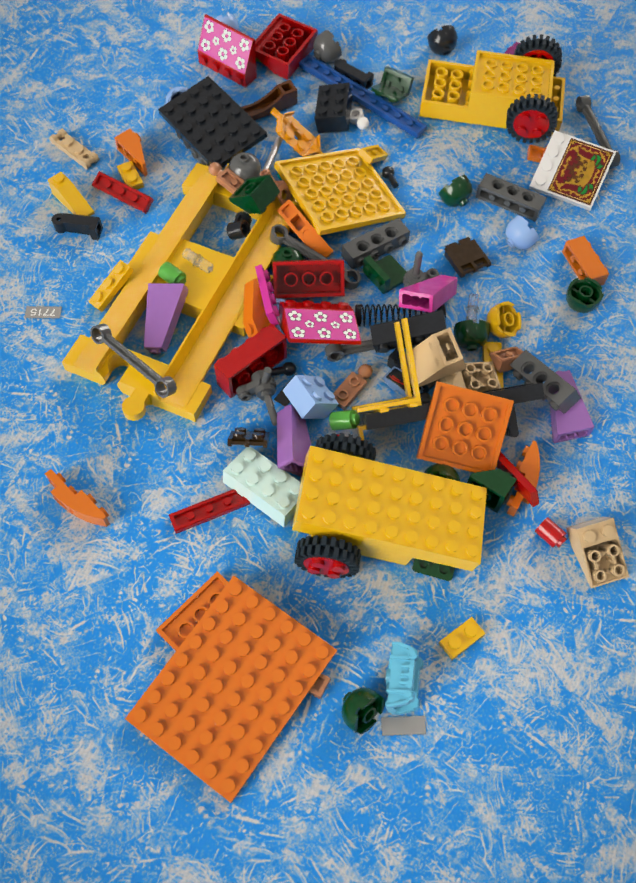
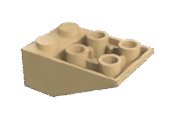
M451 328L432 334L413 348L419 387L466 369L463 356ZM406 353V354H405V358H406L408 376H409V381H410L411 386H412L411 376H410V370H409V364H408V358H407V353Z
M493 361L465 363L466 369L437 380L478 392L501 388Z
M602 516L566 527L571 547L591 588L629 577L614 518Z

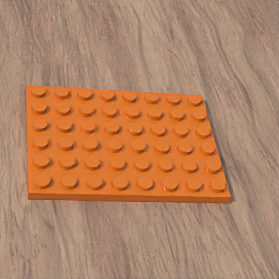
M233 576L125 719L227 801L232 803L335 656L337 649Z

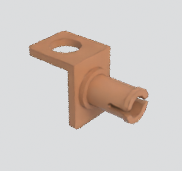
M264 169L260 172V176L271 175L270 170ZM274 180L280 191L276 197L280 204L283 205L288 199L292 198V194L284 180ZM283 190L286 191L285 199L281 196Z

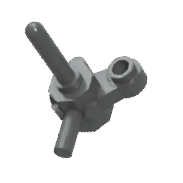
M421 251L416 252L413 268L407 271L403 277L404 287L440 275L434 268L429 269L427 272L420 270L423 257Z
M265 367L264 370H258L251 376L252 381L239 386L236 392L241 401H248L255 394L262 401L265 400L271 422L274 426H277V413L271 398L276 391V381L271 377L272 369Z

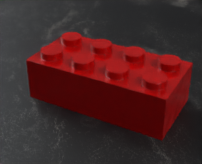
M343 259L272 261L273 294L275 298L345 296Z
M273 324L262 328L255 336L249 337L239 347H235L228 355L218 359L214 364L217 385L230 398L234 397L239 386L252 381L251 376L258 370H264L265 367L272 369L287 358L286 336Z

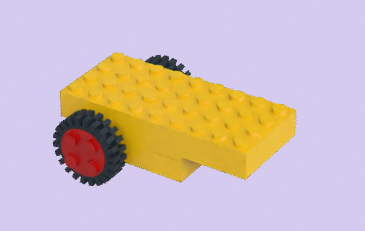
M540 34L538 39L536 35H533L532 40L530 36L526 37V42L522 40L516 46L514 55L477 50L474 65L429 59L419 116L506 128L508 133H511V137H516L518 141L523 138L522 142L526 143L527 139L530 140L529 143H533V139L536 140V143L540 142V138L545 140L546 135L550 137L554 131L559 132L563 119L565 78L555 77L556 72L560 71L562 63V48L559 47L560 44L558 42L555 43L554 38L550 41V36H546L543 39V35Z
M332 433L331 436L327 434L324 437L321 436L316 441L315 446L310 445L305 458L292 526L294 531L309 534V536L301 538L297 543L294 561L302 570H307L308 573L318 576L323 574L324 577L333 579L345 578L346 576L352 577V575L355 576L359 572L361 555L405 566L412 558L468 571H473L481 564L487 488L375 461L376 449L373 447V444H368L367 440H361V437L358 436L353 438L351 434L348 437L344 433H340V435Z

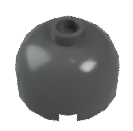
M328 30L321 32L315 38L313 44L314 56L325 63L334 62L342 55L340 44L338 41L335 43L333 40L335 36Z
M242 152L236 154L231 159L229 169L246 181L247 178L260 176L261 163L255 155Z

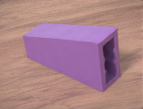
M148 283L144 348L151 354H161V352H167L188 294V288L184 283Z
M570 370L555 372L573 386L580 395ZM582 397L565 414L559 409L555 411L550 406L552 439L554 443L582 438L591 434L594 425Z
M291 404L277 412V465L279 469L302 477L305 458L311 441L305 419L300 417Z

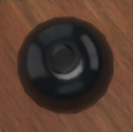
M444 25L439 31L435 29L427 37L430 49L439 55L450 54L457 45L458 39L455 27L452 25Z

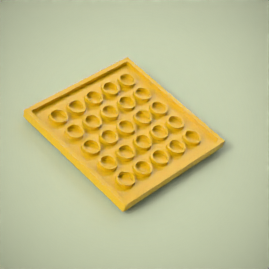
M360 148L275 161L274 168L282 180L286 182L289 191L319 236L392 221L397 218L401 219L406 215L402 206L373 166L364 162L358 154Z

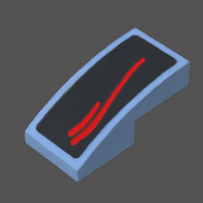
M393 366L382 380L394 392L398 390L405 397L402 370ZM410 383L412 397H414L413 388ZM422 386L419 387V392L421 393L424 390Z

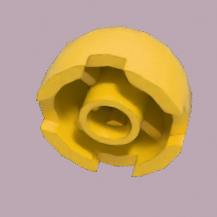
M509 301L501 302L489 310L486 322L489 323L490 332L494 336L499 338L513 337L521 329L520 312L516 313L513 303Z

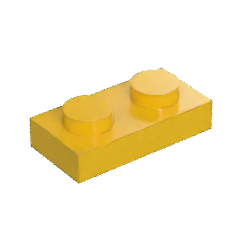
M378 144L361 148L358 153L363 161L368 164L383 161L389 155Z
M132 161L117 165V170L124 184L136 190L144 187V183Z
M471 617L440 640L439 645L453 660L486 633Z

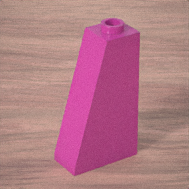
M439 275L399 289V307L429 313L434 312L456 295L458 277Z

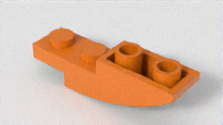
M290 199L277 209V212L306 246L326 258L334 252Z
M533 440L530 447L525 446L521 455L524 457L523 462L519 460L516 468L536 488L540 473V455L537 442ZM518 491L515 496H510L506 504L509 506L507 514L513 517L521 501L529 504Z
M52 469L45 473L48 481L54 487L50 493L55 501L65 510L86 522L105 527L110 525L107 519L109 514L103 507L98 508L95 505L97 502L90 493L86 495L82 490L77 493L71 485L67 487L65 478L60 473L55 474Z

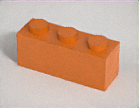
M585 236L566 241L562 253L579 280L587 277L596 280L600 285H604L609 275L608 269L603 265L600 257L595 253L591 243L587 241Z

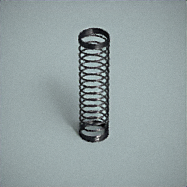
M356 304L355 317L357 325L361 327L363 313V326L365 327L367 307L369 327L371 326L372 307L374 309L375 324H377L378 306L381 323L384 306L386 322H388L389 307H391L392 321H394L395 306L397 308L398 320L401 307L398 309L397 304H395L392 308V305L389 304L387 308L383 304L381 310V306L378 304L375 310L374 304L371 305V309L366 304L364 311L362 304ZM443 304L437 311L443 310L446 321L445 304ZM402 308L403 318H405L406 308ZM408 309V311H409V317H411V310H412V309Z

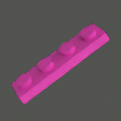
M262 264L255 266L265 313L270 323L276 326L279 324L278 316H280L277 306L274 305L277 304L274 294L271 293L274 292L273 286L269 281L271 277L268 270H264Z

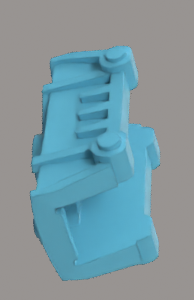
M392 642L389 667L386 671V693L388 698L385 701V707L391 714L397 715L420 709V701L418 700L420 670L423 669L424 665L423 660L419 658L418 651L414 647L401 642Z

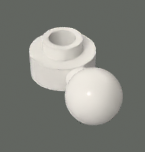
M360 108L351 110L350 122L357 124L361 130L367 129L369 120L364 116L363 110Z

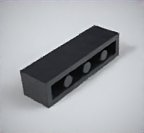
M443 310L407 318L412 345H418L432 334L447 329ZM401 319L370 326L372 343L376 353H386L389 350L398 349L394 328L395 322H400L404 349L406 348Z

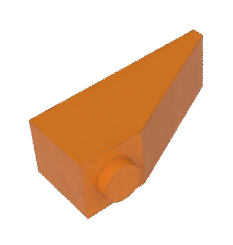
M128 129L114 137L117 150L129 161H132L134 166L144 176H147L139 134Z
M257 278L244 284L243 324L248 337L255 336L262 328L271 324L265 313Z

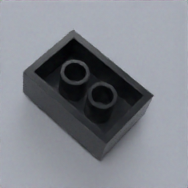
M350 83L319 86L314 117L318 133L349 130L353 99Z

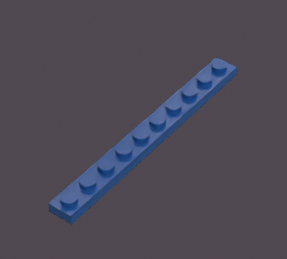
M307 55L299 62L300 68L328 85L350 83L354 101L413 137L418 138L427 130L426 124L311 55Z

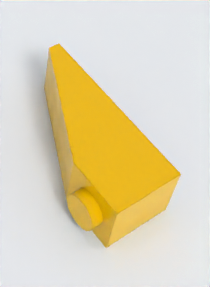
M62 172L48 179L52 194L73 214L84 216L95 214L72 181Z

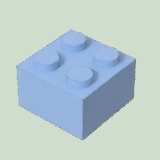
M295 375L283 389V392L302 419H326L339 404L335 399V395L329 391L325 381L319 376Z

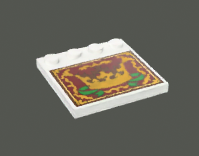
M554 131L529 189L590 211L616 151Z

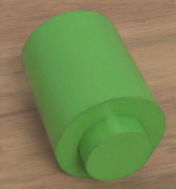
M165 262L159 268L158 276L167 283H186V274L170 262Z
M355 410L331 412L329 416L330 427L334 431L355 429L360 423L359 414Z

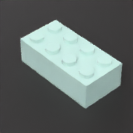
M251 446L246 447L223 470L224 484L236 490L242 497L247 498L250 503L281 526L285 527L295 516L301 482L286 471L279 469L275 463Z

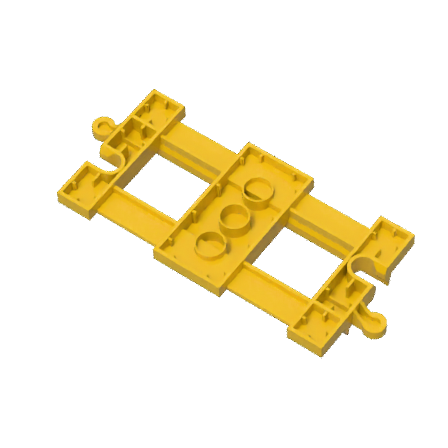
M196 163L182 184L184 198L160 234L150 231L129 262L128 266L134 272L121 287V292L99 323L107 324L111 330L112 337L121 344L124 343L147 307L148 283H167L158 276L161 265L165 262H170L186 274V283L184 285L188 288V294L181 313L196 318V321L170 364H165L129 350L162 378L165 376L173 378L177 386V390L173 395L166 398L160 397L156 393L154 384L105 343L96 344L91 337L89 338L81 334L62 361L64 369L104 385L115 368L128 366L117 383L121 392L130 396L122 403L123 414L128 420L136 421L143 418L146 413V406L154 405L196 422L212 394L211 385L202 382L231 332L243 337L246 335L243 324L244 284L257 278L255 266L262 264L264 270H268L273 254L282 246L274 244L270 240L272 227L280 224L288 229V234L289 232L295 233L277 212V209L282 206L277 197L274 202L266 207V211L262 214H249L257 221L235 257L190 242V239L212 205L236 213L244 211L229 201L228 198L232 193L216 181V176L209 173V166ZM285 190L281 193L283 199L286 198ZM292 195V198L290 200L308 220L303 210L301 209V207ZM275 232L278 237L284 236L280 232ZM270 275L271 280H269V281L271 282V284H272V286H273V276Z

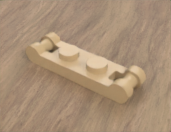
M63 128L58 130L56 135L52 134L49 137L56 147L85 169L91 167L93 162L99 161V157L95 152L88 150L67 134Z

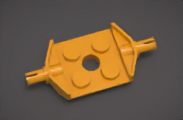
M275 107L271 110L270 113L277 118L276 133L302 157L323 154L320 149V135L314 137L292 116L295 111L281 114Z

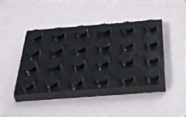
M209 76L158 109L159 114L209 165L217 162L223 168L230 163L236 154L248 151L267 137V132Z

